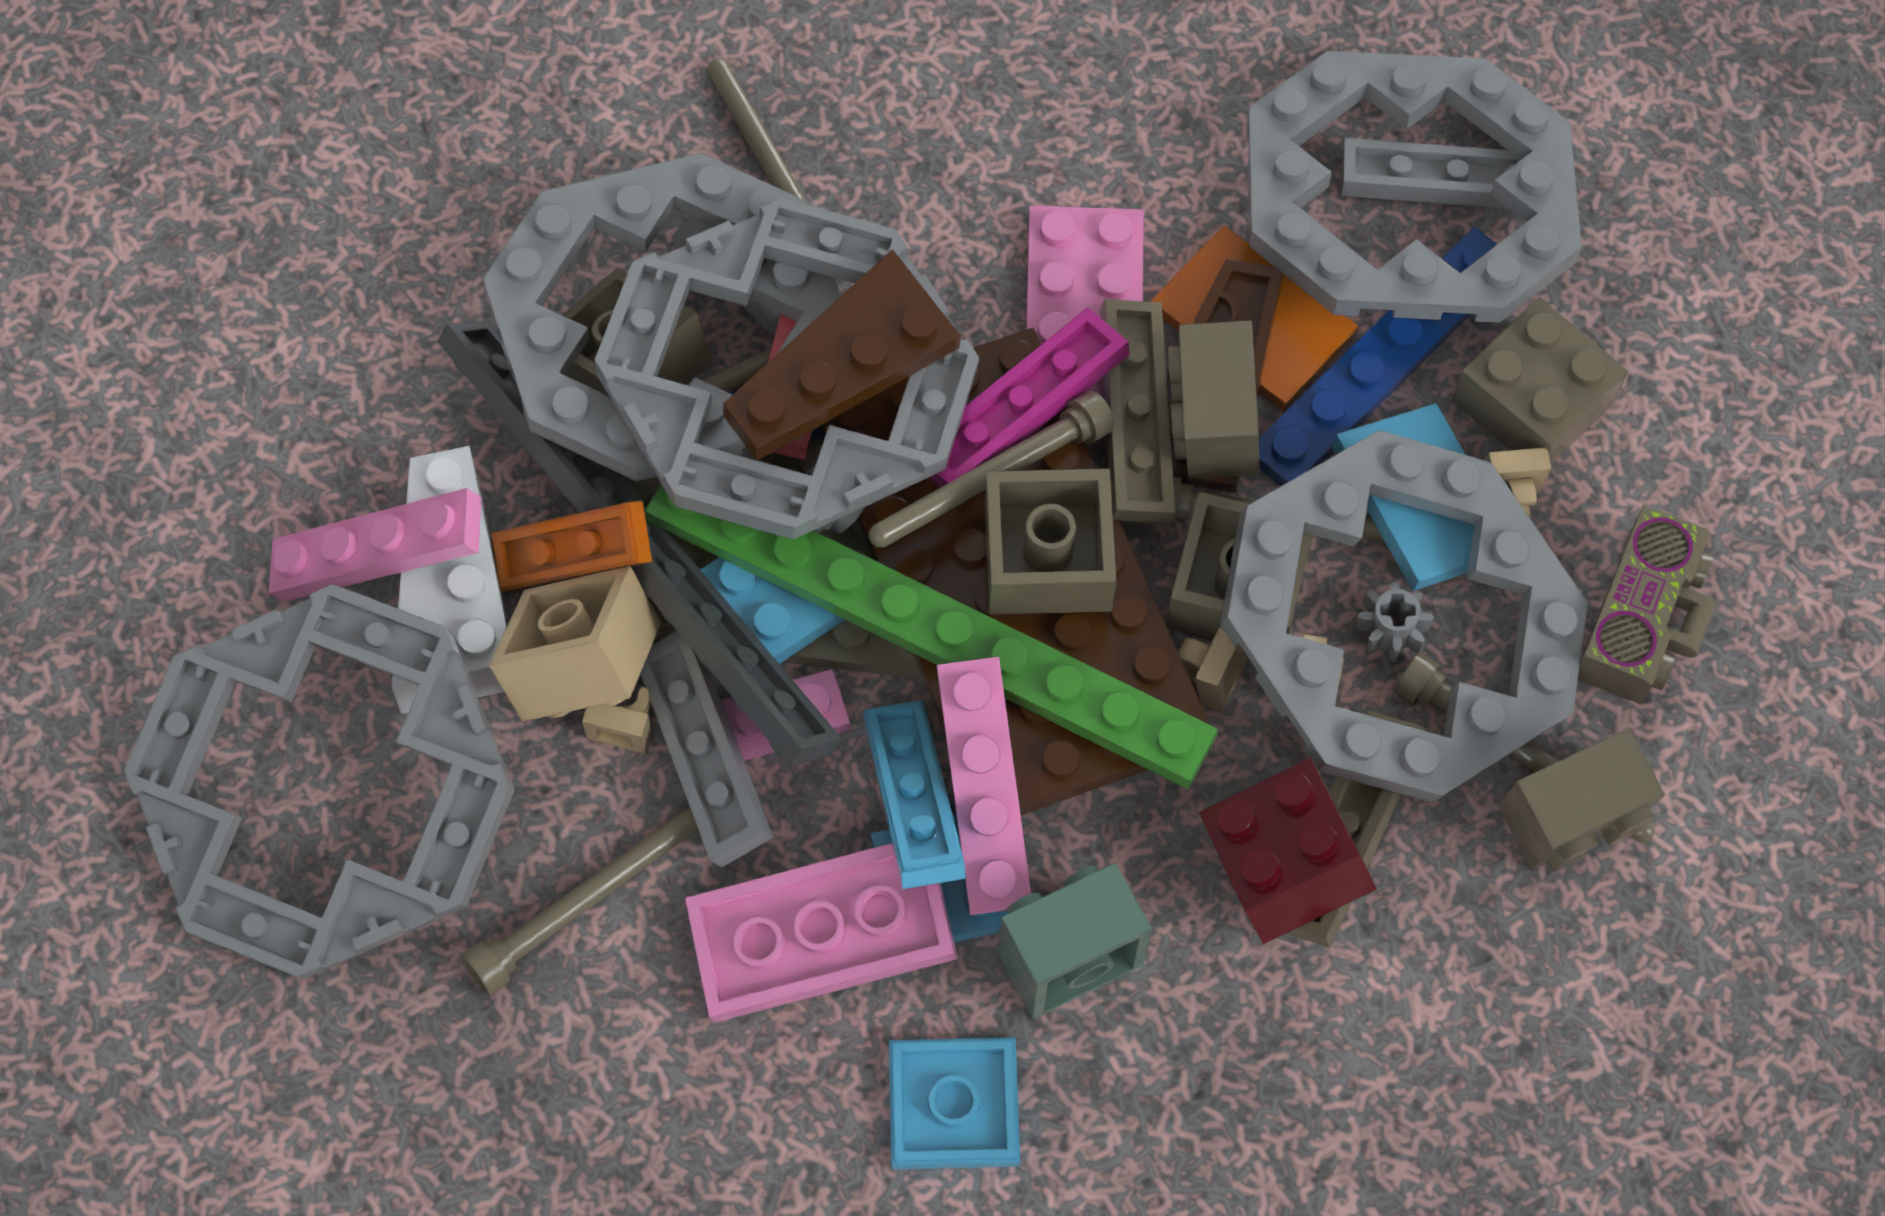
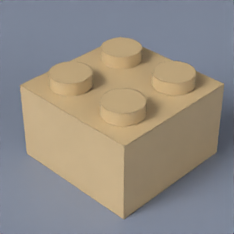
M630 565L527 589L522 593L489 666L522 722L547 716L549 718H558L571 711L597 705L613 706L631 697L661 621Z

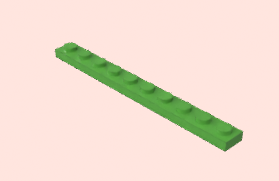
M662 484L645 510L647 522L936 665L999 657L1005 699L1184 788L1189 789L1217 738V728L814 530L798 538L790 539L674 506Z

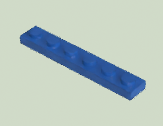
M1474 226L1442 259L1461 273L1494 248L1497 243ZM1389 310L1259 437L1260 470L1278 485L1282 486L1321 464L1334 451L1331 443L1336 434L1357 428L1471 314L1442 313L1441 320L1393 318V310Z

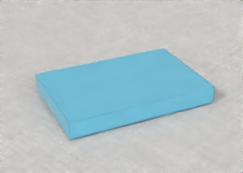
M1436 403L1338 433L1331 443L1337 455L1381 430L1466 455ZM1369 495L1367 511L1412 592L1467 574L1474 524Z

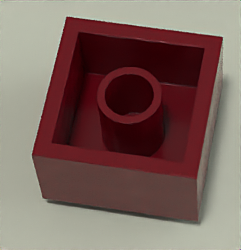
M1312 758L1302 761L1198 812L1237 896L1263 944L1377 890Z

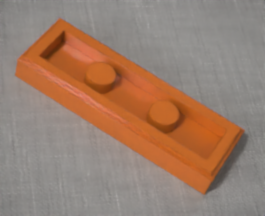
M643 501L626 502L491 533L501 592L517 591L629 565L635 566L652 562Z

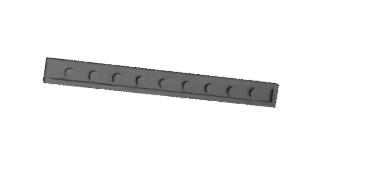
M490 320L446 325L437 341L439 345L454 361L457 370L469 379L487 401L489 408L503 420L521 442L523 449L538 462L555 483L557 490L572 503L579 513L626 502L642 501L618 472L529 430L523 412L522 401L501 345L499 331ZM643 503L645 513L647 506ZM646 521L652 562L631 566L643 590L660 609L663 618L675 627L695 651L698 660L710 669L732 696L736 706L749 716L769 740L772 749L779 756L783 757L789 766L830 756L842 740L840 735L669 532Z

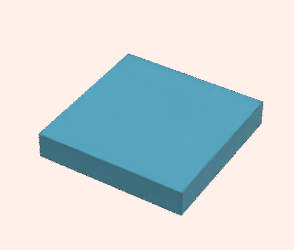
M1016 1037L889 1040L891 1170L1020 1167Z

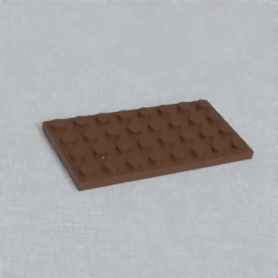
M1034 327L973 347L979 356V362L966 405L1041 345ZM909 377L819 426L824 439L829 425L888 441ZM1061 412L1034 434L1059 421ZM1071 441L1020 471L1096 469L1086 444L1084 442L1076 444ZM926 478L865 506L862 513L858 516L857 520L875 561L1210 725L1119 520H1113L1117 582L1112 611L989 615L984 510L985 491L882 548L874 546L869 539V531L872 526L939 489L940 486L931 478ZM913 653L945 731L937 665ZM1005 699L1020 815L1148 770Z

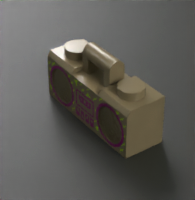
M1643 504L1631 529L1580 659L1578 680L1642 705L1651 687L1662 691L1668 679L1675 657L1666 654V649L1685 657L1693 658L1697 656L1716 606V601L1713 598L1689 589L1690 585L1701 589L1714 558L1713 555L1703 552L1710 535L1708 530ZM1674 606L1687 611L1680 631L1667 627Z

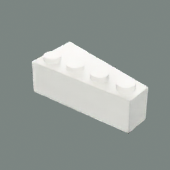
M470 446L410 458L406 504L468 488L482 497ZM481 500L479 553L401 572L398 609L445 626L451 631L477 697L504 692L489 664L508 625L483 500ZM393 676L392 690L401 714L408 713L419 685Z

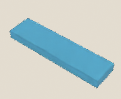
M923 700L863 710L866 733L902 888L907 889L966 879L964 859Z

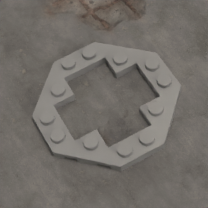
M1326 51L1249 107L1247 117V140L1249 145L1248 201H1250L1249 247L1333 315L1359 316L1360 309L1393 310V318L1441 320L1442 313L1474 314L1475 322L1500 323L1578 261L1582 246L1570 122L1486 58ZM1364 98L1406 130L1440 104L1446 102L1500 145L1521 159L1494 180L1491 196L1526 223L1461 273L1417 239L1380 268L1376 269L1301 209L1329 188L1332 172L1299 146Z
M702 153L542 191L483 278L487 302L496 321L501 345L522 401L523 412L529 430L632 480L640 481L656 477L655 472L611 398L566 376L589 340L588 327L543 307L544 303L594 228L646 252L673 209L715 227L726 221H730L732 225L756 216L760 213V207L780 198L806 204V201ZM767 260L758 274L750 300L797 321L779 350L780 352L831 306L841 294L834 277ZM694 377L689 386L712 392L711 407L697 444L736 455L743 454V448L746 446L723 416V403L732 394Z
M780 198L760 207L758 215L735 225H732L730 221H726L686 238V245L659 257L653 252L632 261L595 357V373L674 506L795 539L946 469L979 362V356L967 338L963 340L961 338L958 350L909 377L888 441L829 425L812 476L697 444L711 407L712 392L657 377L689 290L747 306L764 258L856 283L893 249L949 320V310L927 276H921L907 255L908 247L896 229Z
M1379 430L1247 505L1240 513L1220 626L1234 647L1240 644L1258 671V674L1255 676L1256 680L1282 719L1288 716L1307 745L1303 748L1308 758H1312L1319 772L1434 803L1573 714L1588 602L1491 462ZM1369 495L1474 524L1467 579L1522 595L1509 695L1458 682L1450 689L1443 736L1336 707L1344 649L1286 633L1303 532L1354 547L1363 536Z
M335 584L309 594V599L283 611H271L231 629L232 634L203 647L196 645L174 655L124 769L133 795L138 797L148 823V827L145 828L162 873L168 876L178 906L176 910L184 931L302 979L311 977L467 907L515 791L451 631L445 626ZM315 646L419 685L396 743L452 765L404 881L346 859L322 917L219 877L218 874L242 817L187 796L236 681L292 703Z

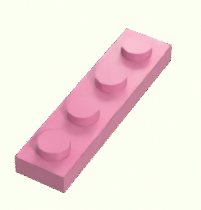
M464 488L275 538L272 541L268 594L281 601H290L309 596V594L331 584L346 587L479 553L482 497L470 489Z
M999 657L937 665V674L960 845L965 864V883L970 915L1006 911L1012 903L1031 894L1000 660Z

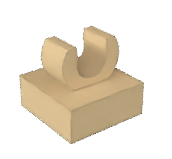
M1534 448L1489 452L1485 461L1493 464L1524 511L1530 516L1529 505H1536V492H1540L1551 471L1548 449Z
M1219 627L1210 647L1198 640L1185 638L1178 654L1190 681L1195 682L1197 685L1200 703L1223 713L1247 661L1245 652L1240 644L1234 647L1224 630Z
M641 687L636 702L628 707L616 704L613 706L597 705L586 708L582 720L586 738L645 754L652 734L649 714H647L650 709L648 689Z

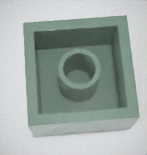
M1116 863L1101 870H1098L1096 866L1085 867L1070 875L1063 882L1064 888L1043 898L1040 893L1026 895L1012 903L1006 910L1007 915L1001 917L998 956L1032 1020L1144 966L1152 928Z

